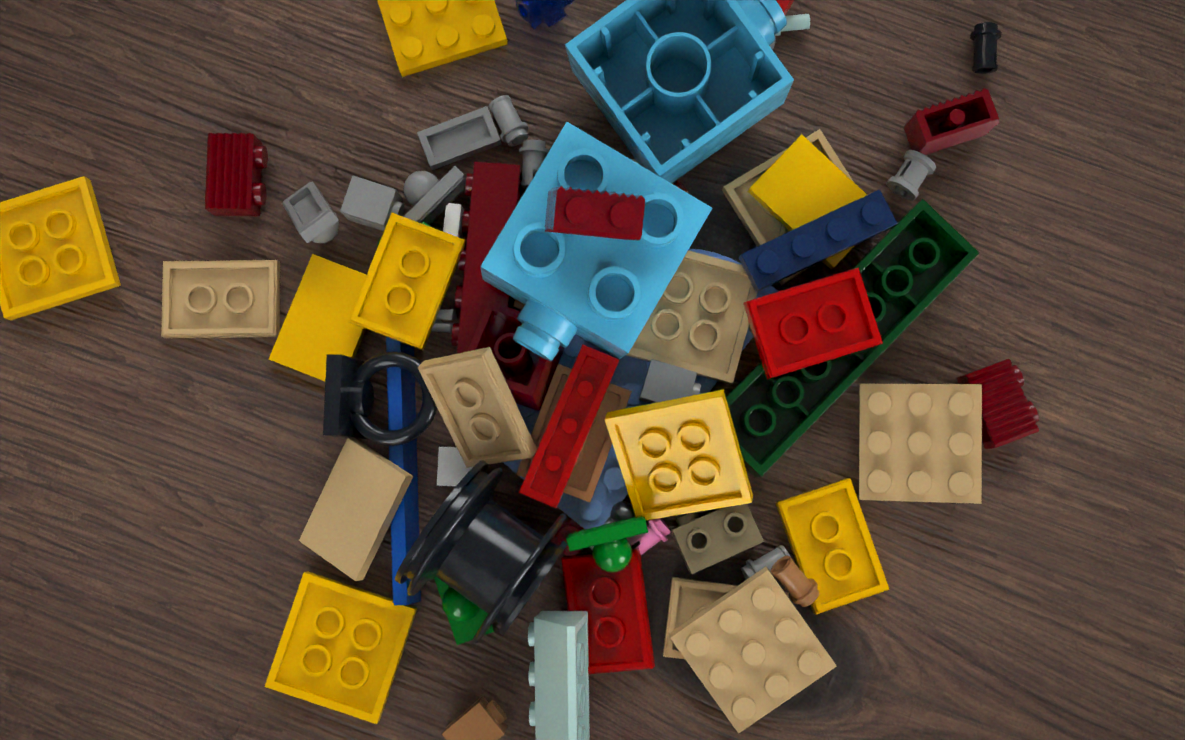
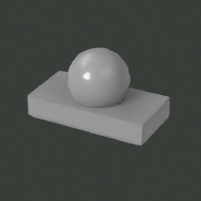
M456 166L440 181L435 175L427 171H416L410 174L404 183L403 191L405 198L413 207L403 217L421 224L424 221L430 225L446 209V205L452 203L465 190V175Z
M313 181L283 201L282 204L306 243L310 241L326 243L333 240L338 234L339 219Z

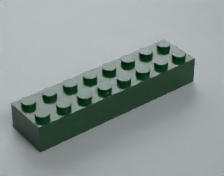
M924 199L911 208L897 222L898 224L852 268H859L883 344L767 379L762 361H760L726 396L745 468L754 477H762L979 254Z

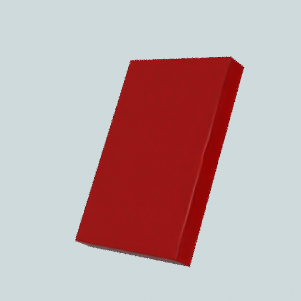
M859 268L743 303L767 379L883 344Z
M639 548L632 549V557L629 564L618 572H607L599 568L593 559V553L562 557L568 611H588V673L600 674L653 669L655 662Z

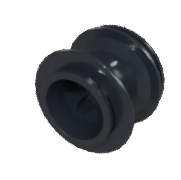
M484 460L478 462L464 476L438 508L407 553L395 576V581L399 584H403L407 580L411 581L407 588L408 596H414L428 581L438 577L489 614L472 639L474 644L479 643L495 620L502 626L499 633L504 636L568 545L564 540L560 545L551 542L567 518L565 513L561 514L546 535L542 536L493 500L494 490L503 472L502 468L499 467L489 474L486 473L489 465Z

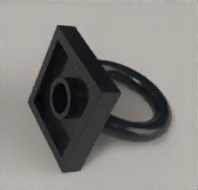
M395 351L375 355L365 362L345 355L327 354L323 435L368 439L384 446L403 445L418 438L430 426L437 411V406L418 370V366L422 361L410 354ZM389 367H398L409 371L416 377L422 389V405L417 417L409 425L398 430L379 428L368 418L374 404L373 386L369 380L378 371Z

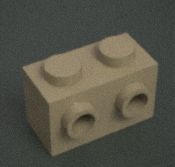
M747 504L713 509L702 515H698L697 512L684 514L675 519L677 526L670 528L686 567L691 574L764 542Z

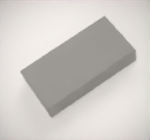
M488 106L417 132L432 170L502 144Z

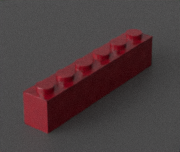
M474 161L473 173H467L465 194L466 196H471L470 211H463L462 233H468L467 246L463 249L458 262L459 270L464 271L463 286L457 285L455 293V308H461L460 323L453 324L451 339L452 346H457V354L467 352L488 301L511 308L512 300H510V296L482 279L480 266L520 201L522 182L520 165Z

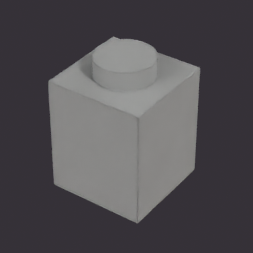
M352 176L340 212L347 220L384 231L391 213L403 216L405 205L401 202L402 197L396 189Z
M651 359L639 400L652 404L698 395L701 384L695 383L697 372Z

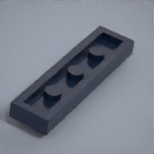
M879 189L741 254L739 260L755 292H758L881 234L898 223Z

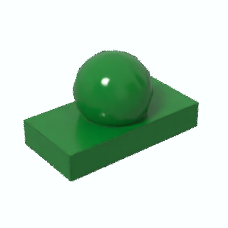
M638 516L568 534L566 539L569 551L594 546L592 550L596 565L607 572H618L629 564L632 557V548L626 538L648 533L645 517Z
M438 577L434 578L442 600V608L448 618L456 644L459 645L472 640L489 614ZM493 624L485 635L495 631Z

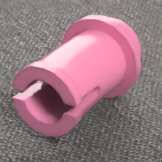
M662 518L647 520L648 533L626 538L631 546L637 541L640 542V545L635 549L639 548L641 556L661 540L663 542L668 540L666 536L671 533V530Z

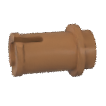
M784 556L775 562L771 568L772 575L788 590L790 600L801 607L811 605L819 596L817 582L814 579H808L790 556Z

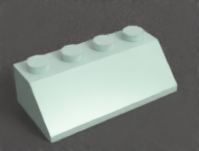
M541 611L534 617V622L529 623L528 643L529 646H534L535 662H530L528 673L529 685L535 686V702H531L529 708L530 726H535L536 740H590L588 611Z

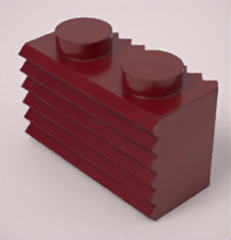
M983 88L980 92L976 90L973 94L968 93L966 96L961 95L958 99L954 97L951 101L946 100L944 104L939 102L937 106L932 104L930 108L925 107L922 111L918 109L906 122L904 131L911 150L927 155L987 135L986 133H989L999 124V117L989 90Z
M208 133L205 209L214 216H260V207L266 204L267 192L265 184L261 183V171L267 168L268 153L266 146H263L262 142L254 134Z
M555 187L548 192L545 232L640 240L643 228L645 199L642 195L634 196L633 194L625 195V193L617 194L616 192L608 193L607 191L599 192L598 190L590 191L589 189Z
M1010 359L999 361L956 378L958 384H982V443L985 449L997 448L1039 432V427L1036 425L1039 421L1037 409L1024 396V391L1021 388L1024 385L1023 375L1016 365H1012Z

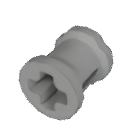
M908 150L904 154L903 158L905 161L895 177L889 178L886 185L900 197L914 201L919 195L918 189L927 175L934 173L936 165L926 155L915 150Z

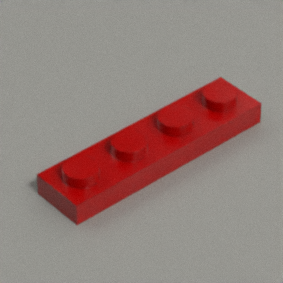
M582 344L519 493L551 507H558L619 364V359Z

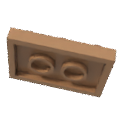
M561 364L557 365L531 433L537 449L572 370ZM610 383L564 493L591 502L612 446L604 420L607 412L625 409L632 391ZM534 456L521 460L516 475L523 478L526 477Z

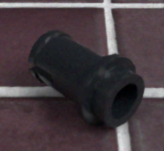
M984 22L976 24L974 31L970 34V39L974 41L972 71H975V73H993L998 69L997 40L1001 38L1002 32L998 30V24Z

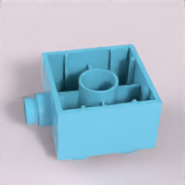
M626 0L565 44L573 73L639 165L671 184L784 104L794 81L769 46L775 41V35L787 25L786 17L776 0Z
M566 122L480 266L482 279L525 304L517 317L522 325L521 327L518 326L513 340L533 353L552 361L559 352V346L567 348L576 334L613 357L621 359L629 353L711 212L712 207L569 122ZM562 186L563 188L571 187L572 189L580 188L581 190L589 189L590 191L625 193V195H642L645 199L641 239L623 240L545 232L548 192L552 188Z

